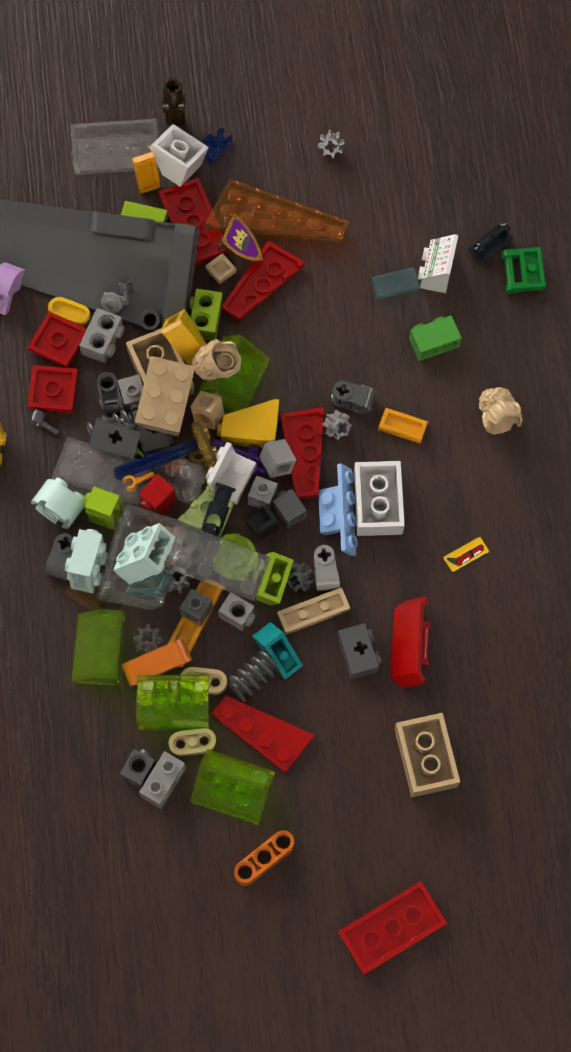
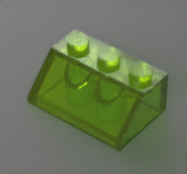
M242 335L224 336L221 341H232L235 343L237 351L241 356L240 370L228 378H217L211 381L205 379L198 393L204 391L221 396L223 409L231 412L249 407L270 360L269 357Z
M97 609L78 614L72 683L119 685L125 621L123 610Z
M137 675L136 722L138 730L209 729V675Z
M207 749L200 763L190 803L258 825L270 792L275 771Z

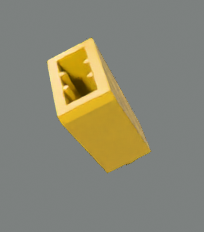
M185 309L166 319L161 329L163 335L187 365L192 366V360L198 349L202 348L203 345H207Z
M279 399L270 400L223 415L222 423H218L217 436H221L222 442H229L233 446L249 447L251 444L254 448H263L265 443L272 440L276 441Z

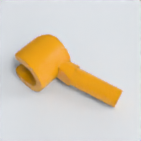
M153 471L136 478L128 475L122 481L124 484L133 481V484L126 488L127 491L133 492L137 489L138 484L155 475Z

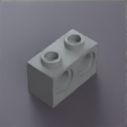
M97 308L79 345L81 354L106 364L108 357H112L115 352L117 338L120 339L124 333L125 326H123L122 317ZM105 325L113 326L111 329H103ZM99 343L104 344V346L101 348L94 347L96 344Z
M164 751L139 792L141 798L162 809L186 770L185 763Z

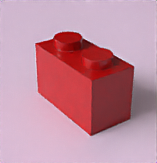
M159 474L139 493L141 511L150 520L153 518L156 521L162 519L177 504L175 488Z

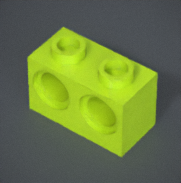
M196 289L195 297L191 296L189 309L192 310L190 318L204 340H216L221 306L223 304L222 292ZM203 303H209V304H211V305L208 306V307H202V306H201V304H203ZM201 322L207 324L205 327L197 326Z
M93 486L91 493L87 492L83 502L88 520L115 530L123 511L120 496Z

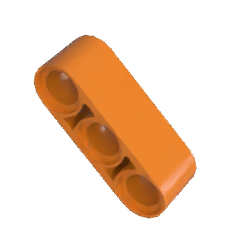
M180 639L122 664V668L130 687L189 663L192 661L184 639Z
M285 830L277 832L241 860L234 869L237 883L243 886L252 884L289 855L294 847V837L292 834ZM279 838H287L290 841L289 847L286 849L279 848L276 844ZM260 853H268L271 856V861L267 864H261L257 859ZM245 867L249 868L252 871V876L248 879H241L238 875L239 870Z

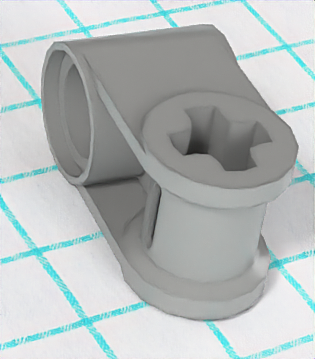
M321 545L314 552L316 590L340 588V580L334 550L328 545ZM321 554H325L327 561H323Z

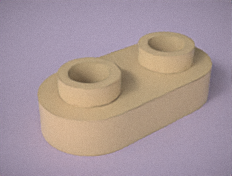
M188 667L183 670L180 676L182 687L189 692L218 695L224 692L227 687V677L220 670ZM195 677L197 681L194 684H190L188 679ZM213 680H218L220 684L219 686L214 687L211 685V682Z
M207 728L178 731L172 734L169 739L170 751L179 757L209 753L216 746V736L213 731ZM206 738L209 740V743L201 745L200 740ZM179 741H183L185 743V747L179 749L176 746Z

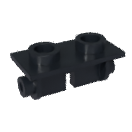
M507 223L497 224L467 250L483 264L514 239L509 234V225Z

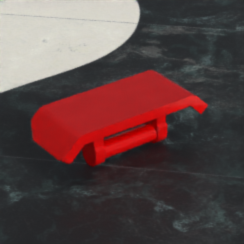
M427 597L405 601L394 609L391 678L395 684L404 688L419 686L425 682L421 667L429 666L428 641L429 630L431 629V623L423 620L424 607L429 603Z

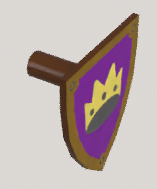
M232 213L223 237L218 244L219 250L223 252L228 249L235 256L251 262L262 261L263 258L259 245L251 230L235 213Z

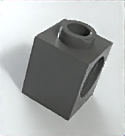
M292 489L287 492L282 491L274 497L273 509L287 530L307 517L306 508Z
M191 589L180 607V614L185 619L201 627L213 608L212 600Z
M134 749L120 772L121 778L141 789L156 766L155 760L152 759L153 755L144 749H141L140 752ZM143 762L146 764V767L142 772H135L133 770L135 763Z

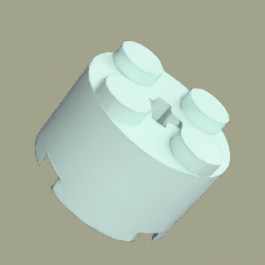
M58 477L55 480L47 479L32 499L31 504H37L35 509L54 524L60 521L63 523L62 528L69 529L85 507L83 505L85 497L76 491L73 493L67 488L68 484Z

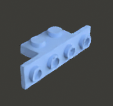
M337 464L338 486L318 491L320 533L329 535L340 532L341 551L350 556H356L358 542L355 536L357 521L354 514V474L352 469L347 466Z

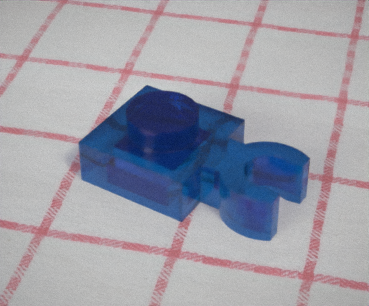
M220 128L217 131L216 137L209 134L200 141L209 147L205 159L210 163L224 153L226 146L232 141L233 135L228 137L222 136L224 128Z

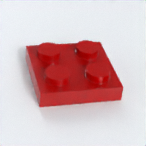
M49 311L30 342L28 350L64 368H69L80 349L79 345L87 328Z
M33 365L28 410L73 413L78 369Z

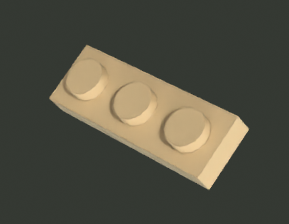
M341 587L278 611L277 615L285 635L350 611V606Z

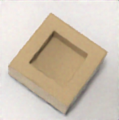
M223 253L206 265V270L219 285L236 273V268Z

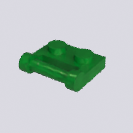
M540 247L507 249L501 252V258L505 264L507 279L505 288L507 294L545 290L546 283ZM519 258L522 282L515 281L513 259Z

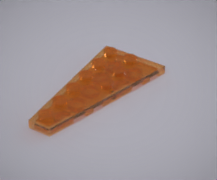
M232 179L228 180L205 223V229L225 231L232 213H235L248 226L252 234L342 242L349 227V221Z

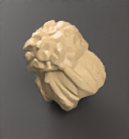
M216 339L198 349L192 360V366H195V373L203 380L211 381L217 378H228L240 370L241 356L234 342H221Z
M502 387L491 388L481 393L479 409L483 413L482 422L487 433L495 435L510 431L514 423L518 427L521 426L523 421L521 407L515 402L508 389Z

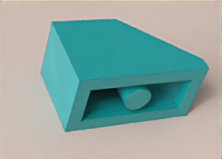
M271 622L252 636L260 650L269 655L280 670L278 673L283 679L288 678L303 666L285 634Z

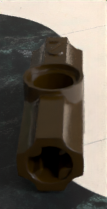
M169 78L168 81L163 83V113L166 114V124L170 126L174 124L179 128L185 121V94H183L182 83L177 78Z

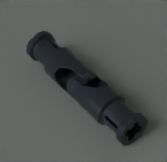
M216 482L217 490L215 496L209 503L202 523L201 531L203 534L195 543L193 549L195 553L191 565L187 567V570L203 576L207 575L206 568L209 559L213 558L216 549L215 537H218L223 529L230 508L228 504L232 492L236 491L235 488ZM216 514L220 517L221 523L219 527L214 523H206L210 515Z

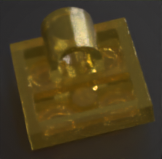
M200 421L191 423L194 445L190 447L188 452L189 463L194 469L200 470L205 468L208 473L211 467L214 468L218 461L216 459L218 451L215 446H211L209 440L211 436L207 427H202ZM197 453H201L203 458L195 459L193 458V456Z

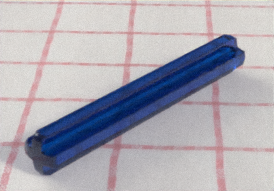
M191 439L117 466L113 470L114 476L117 480H122L125 476H132L198 451V444L195 439Z

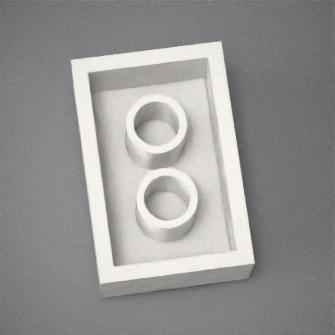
M401 461L355 462L354 488L357 536L403 535L405 525Z

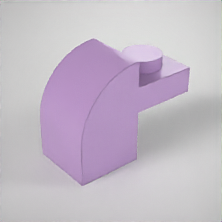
M6 262L0 264V314L3 315L9 313L13 293L20 290L25 269Z

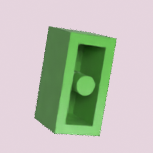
M452 315L438 317L433 322L425 325L423 323L418 324L410 330L409 335L410 343L418 361L460 347L462 339Z

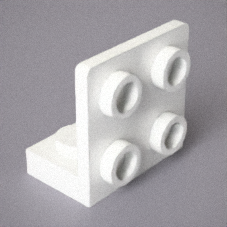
M227 442L225 447L219 449L216 456L218 461L214 468L211 467L209 469L206 480L214 495L217 490L216 482L235 488L236 491L232 492L229 502L237 505L257 464L236 454L232 444Z

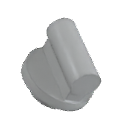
M104 292L101 299L102 308L113 314L118 313L122 306L125 305L123 296L112 292Z

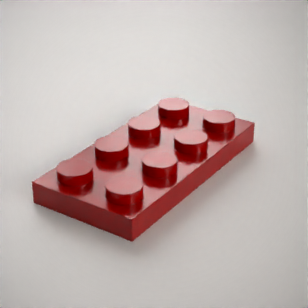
M199 178L187 181L181 187L175 185L158 191L163 207L167 210L170 223L194 225L200 228L195 266L213 260L222 253L224 255L229 254L228 249L222 252L218 248L223 234Z
M420 881L338 931V934L361 973L365 975L442 928L447 922L424 884Z

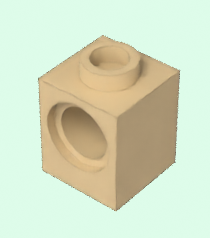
M200 391L191 405L195 425L215 430L225 414L221 396Z

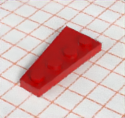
M268 241L261 250L263 260L251 264L221 306V311L240 322L303 268L305 261Z
M324 407L280 414L284 439L296 458L291 471L294 493L299 500L318 497Z
M225 696L211 713L212 717L284 773L289 770L315 737L314 734L228 696Z

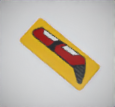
M478 537L443 558L450 570L454 572L488 553L489 550L481 537Z

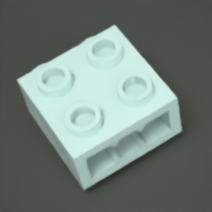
M160 523L151 527L147 526L137 533H131L125 539V546L116 558L117 563L113 571L128 584L143 581L152 575H158L164 569V562L172 551V545L176 537Z
M79 529L78 536H74L72 540V557L67 558L65 564L67 580L70 582L71 589L94 594L95 587H99L101 583V566L106 565L108 552H105L106 543H104L103 536L98 531Z

